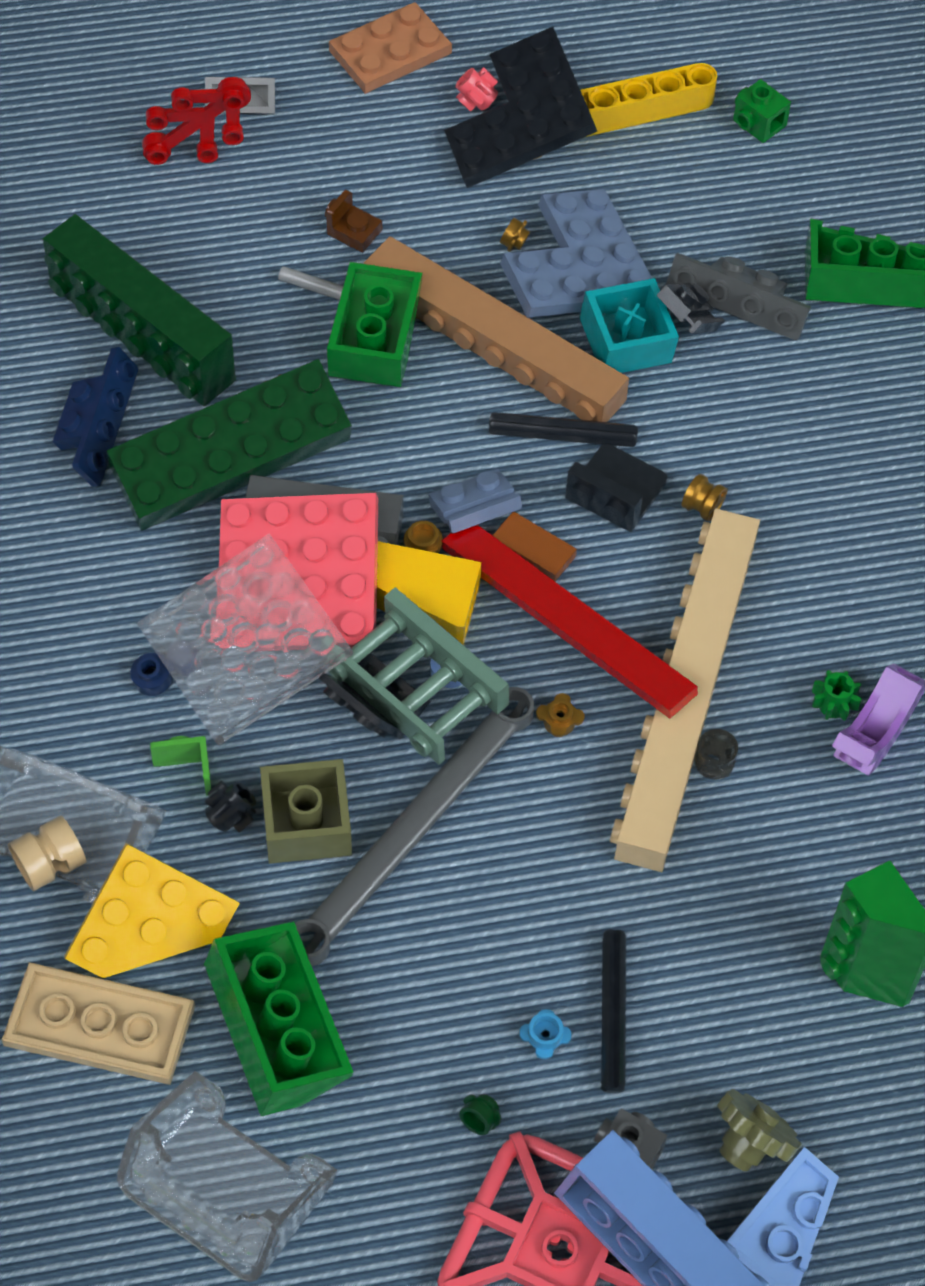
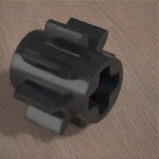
M221 780L208 792L209 797L205 800V803L209 806L205 809V814L210 823L218 830L226 832L234 827L240 833L253 821L252 816L256 813V810L253 809L256 805V799L244 784L235 781L228 787Z

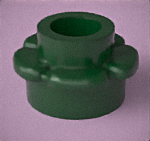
M470 1094L464 1098L465 1106L460 1110L459 1116L462 1123L470 1131L478 1135H486L490 1130H494L496 1126L501 1124L500 1108L492 1097L480 1094L476 1098L475 1095Z

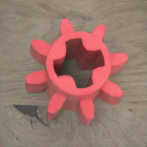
M484 67L479 72L474 68H470L456 83L455 87L460 91L456 98L470 112L475 106L480 111H483L496 99L498 91L494 86L498 81Z

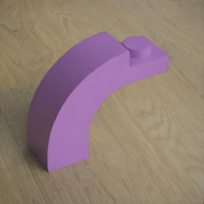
M894 663L886 666L871 696L857 718L848 728L840 731L832 745L836 749L833 756L869 776L887 755L912 715L925 691V680Z

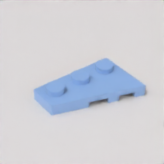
M805 1147L798 1152L726 1240L736 1249L739 1260L752 1273L762 1276L770 1286H800L803 1274L807 1270L812 1256L811 1251L819 1228L822 1227L839 1178Z

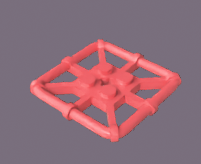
M521 1131L509 1134V1140L497 1152L474 1202H468L463 1212L466 1218L441 1267L437 1281L438 1286H484L504 1278H509L524 1286H595L598 1278H601L616 1286H642L632 1274L606 1263L610 1251L559 1198L544 1191L530 1153L569 1171H572L575 1165L584 1157L540 1137L528 1134L522 1135ZM515 1157L519 1162L533 1199L522 1223L490 1209ZM487 1225L514 1238L503 1262L457 1277L481 1226ZM560 1240L568 1243L567 1251L572 1256L569 1259L562 1258L560 1261L552 1258V1252L547 1250L549 1244L557 1246Z

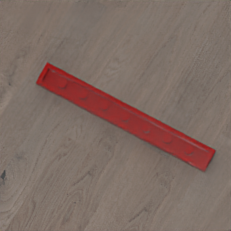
M479 525L453 534L450 533L441 540L442 549L451 556L482 562L481 578L669 719L698 695L697 685Z

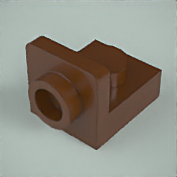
M346 189L337 199H332L325 210L327 235L362 253L383 230L381 219L353 206L352 192Z

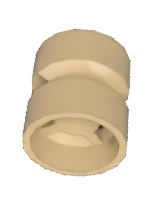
M61 815L41 825L38 835L35 836L28 832L8 843L9 851L17 868L33 892L54 881L57 871L67 874L87 862L77 837L68 822Z

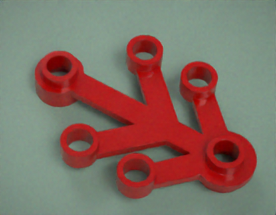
M227 77L220 81L217 89L190 90L180 87L173 90L171 93L173 108L150 107L146 111V124L152 130H162L168 125V122L183 123L168 134L161 132L147 134L142 140L144 157L151 164L161 165L168 160L173 147L200 129V142L196 146L197 158L203 163L216 161L218 158V148L216 142H214L215 117L226 110V123L221 128L222 140L227 145L240 144L244 139L243 127L240 124V109L247 106L251 100L250 88L241 78ZM193 103H209L205 107L192 108Z

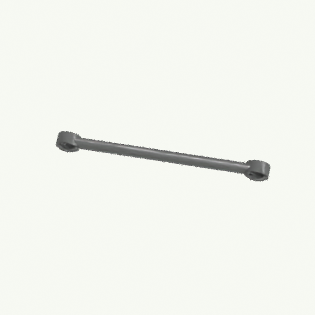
M509 687V701H519L510 716L507 717L502 712L497 715L494 711H491L308 919L295 923L299 935L304 932H315L311 942L305 948L311 966L318 965L327 958L330 952L331 941L514 732L524 730L530 725L533 720L534 700L526 690L519 687ZM527 707V713L524 716L519 717L524 711V709ZM322 939H324V944L322 945L321 949H319L317 952H314L315 949L321 943Z

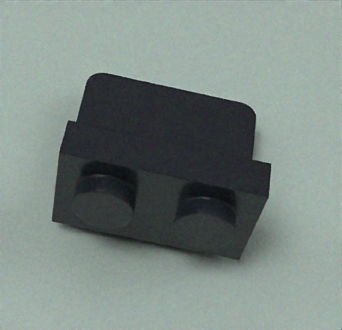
M603 444L586 466L576 461L572 465L567 475L565 498L632 532L666 485L667 475L665 472L610 444Z
M372 653L368 654L358 663L372 677L387 666ZM325 672L319 676V679L327 685L323 692L338 705L345 706L353 712V717L370 731L374 730L383 738L388 733L399 739H402L405 735L345 681L340 682ZM400 676L386 687L400 701H403L416 690ZM431 701L425 702L414 714L419 717Z

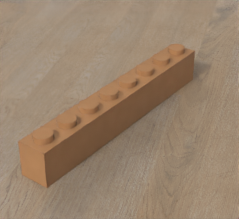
M389 236L363 263L422 273V283L416 311L417 319L424 322L431 330L441 332L451 338L461 348L469 349L481 356L491 366L499 367L514 376L519 383L526 386L529 385L544 394L549 401L560 404L574 412L579 419L608 422L627 400L629 377L393 237Z

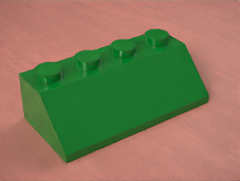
M889 860L845 883L820 955V963L827 977L830 980H836L843 991L903 1007L910 1003L925 968V909Z
M294 921L213 940L204 966L260 1116L303 1106L352 1077L353 1069Z

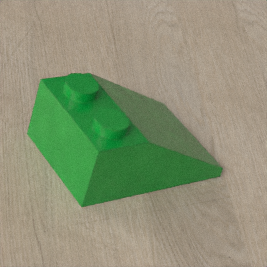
M355 262L349 263L327 346L328 376L394 387L402 386L410 352L422 283V273Z

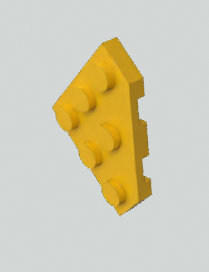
M125 843L64 958L102 978H106L212 944L214 939L223 936L240 903L226 894Z

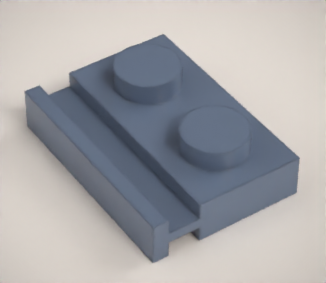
M499 469L482 472L474 478L457 484L446 485L442 489L428 494L430 506L442 522L449 526L452 534L522 509L521 496L519 493L515 494L513 486Z

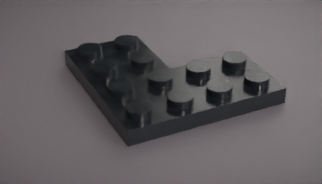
M553 26L489 54L508 99L507 103L444 130L467 188L598 132Z

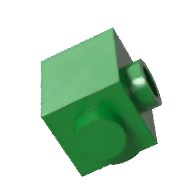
M760 79L749 88H743L737 94L733 121L741 129L748 131L759 141L765 143L787 126L791 101Z

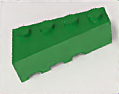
M810 218L805 247V300L925 308V245L910 242L907 246L898 245L889 236L877 234L876 238L873 239L854 234L855 228L841 225L839 230L822 227L823 221Z

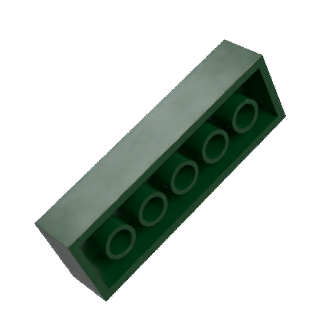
M74 214L42 238L45 250L44 260L47 264L50 278L48 282L53 292L59 297H66L84 317L90 316L108 336L118 338L125 344L133 356L137 358L142 357L160 377H167L185 397L188 399L193 398L205 407L236 381L232 334L78 215Z
M317 359L107 450L109 465L140 530L143 531L248 485L250 475L266 477L350 440L352 425L320 360Z

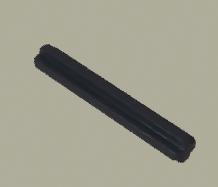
M497 412L491 413L489 418V433L493 435L634 447L637 443L638 428L636 425Z
M609 929L603 933L601 1089L606 1093H621L625 1089L626 934L622 930Z

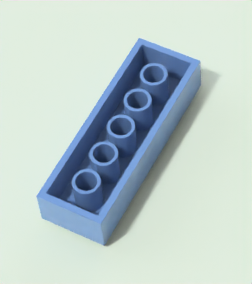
M614 1130L575 1165L554 1192L642 1286H770L762 1276L752 1273L739 1260L736 1249L729 1242L719 1239L706 1226L704 1217L695 1207L685 1204L673 1192L671 1183L662 1173L653 1171L640 1158V1153L636 1146L627 1138L620 1137Z

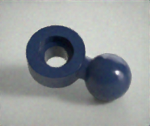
M191 646L181 647L174 653L173 658L168 661L160 654L147 653L138 657L132 664L130 670L131 679L140 693L147 696L159 695L170 687L173 675L178 674L184 678L197 676L203 669L204 658L198 649ZM156 668L152 674H144L147 669Z

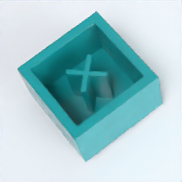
M655 278L585 291L579 318L594 357L621 373L672 363L679 335L667 306L657 297L660 289Z

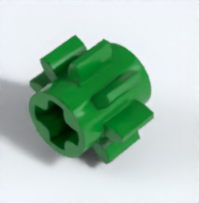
M827 670L824 682L820 680L814 681L812 693L816 696H814L812 707L819 708L825 715L826 720L829 718H841L843 721H846L849 709L858 711L862 699L857 695L859 694L861 683H854L848 675V671L832 673L830 670Z

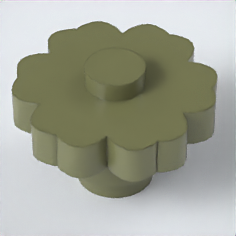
M731 1089L725 1093L717 1104V1107L722 1111L721 1117L730 1126L722 1137L723 1145L719 1151L729 1163L742 1171H748L752 1165H759L766 1154L772 1158L777 1156L781 1160L788 1162L802 1146L801 1142L796 1138L797 1133L772 1108L747 1093L742 1095L737 1090Z

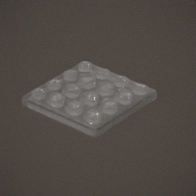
M267 534L137 622V625L218 746L314 682L323 672L327 673L354 654L349 644L270 534Z

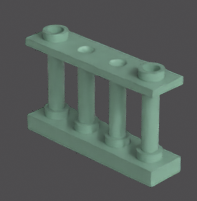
M395 587L384 596L385 620L346 653L331 640L325 644L326 668L332 677L340 682L345 681L410 739L413 748L421 756H429L440 765L445 760L444 739L442 737L478 706L485 707L487 705L498 715L509 705V684ZM395 632L398 634L402 632L413 644L374 677L358 664ZM430 656L441 667L403 701L398 700L386 689L389 684L422 657L428 658ZM450 681H459L469 690V693L430 727L414 714L418 708Z

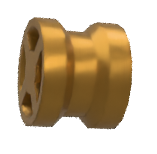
M700 473L688 486L681 506L688 511L694 509L700 512L701 518L711 521L715 508H721L728 489L721 484L715 486L709 483L708 478Z

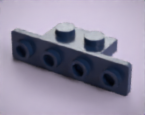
M120 347L111 348L102 376L72 383L52 441L61 451L77 448L72 467L92 487L100 486L109 462L107 450L114 446L139 370L138 366Z

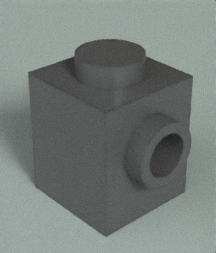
M621 1108L613 1121L606 1118L600 1126L594 1141L599 1143L614 1130L620 1137L630 1140L638 1149L640 1158L653 1169L664 1151L667 1134L656 1129L654 1123L648 1117L638 1112L629 1113Z

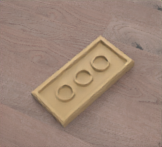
M29 962L2 1037L3 1046L171 1085L195 1009V1002L183 997Z

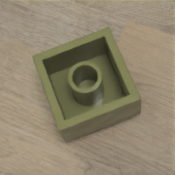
M343 759L260 767L269 864L352 856L351 827Z

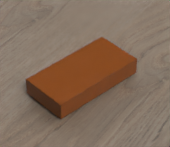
M514 511L492 535L555 582L577 555L575 547Z

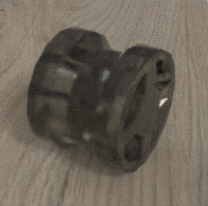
M711 729L699 738L695 765L701 775L709 779L719 780L732 773L739 749L735 737L726 730ZM712 754L714 756H717L719 760L713 759L712 757H709V755Z

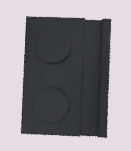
M691 283L667 284L657 294V297L680 322L688 321L692 325L689 329L692 334L716 331L725 322L722 317L715 318L711 314L714 308L707 302L710 299L708 294L695 283L693 285Z

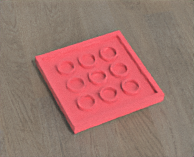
M358 493L221 499L216 651L219 654L325 651V644L330 640L341 650H349L375 629L378 555L377 494Z

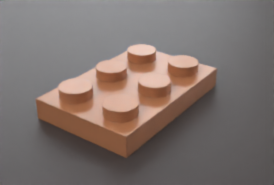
M413 2L330 40L329 51L366 94L452 54V43L418 4Z

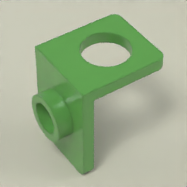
M175 736L166 741L150 743L154 767L202 762L206 796H209L211 780L205 736L192 738Z

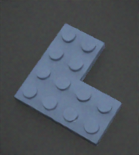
M605 189L543 194L538 206L560 248L504 253L500 263L527 318L581 312L585 291L652 279Z

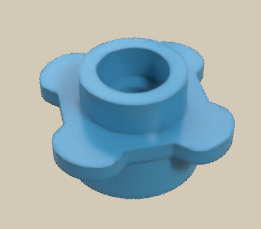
M548 1009L541 1010L531 1019L530 1024L522 1025L519 1033L522 1041L529 1042L536 1049V1056L540 1059L551 1058L553 1051L561 1044H568L572 1035L568 1027H563L561 1019ZM547 1031L550 1035L543 1037L541 1033Z

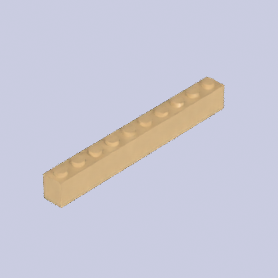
M715 508L711 523L703 522L698 544L704 545L702 554L695 552L693 555L689 575L695 576L693 585L685 584L679 607L686 609L683 617H675L670 639L676 640L674 650L666 648L663 657L665 663L698 686V695L671 719L657 709L654 716L646 715L641 732V738L647 740L644 750L636 749L630 772L637 774L634 785L626 783L620 807L626 808L624 820L615 819L610 837V843L617 844L614 860L663 872L755 546L760 519Z

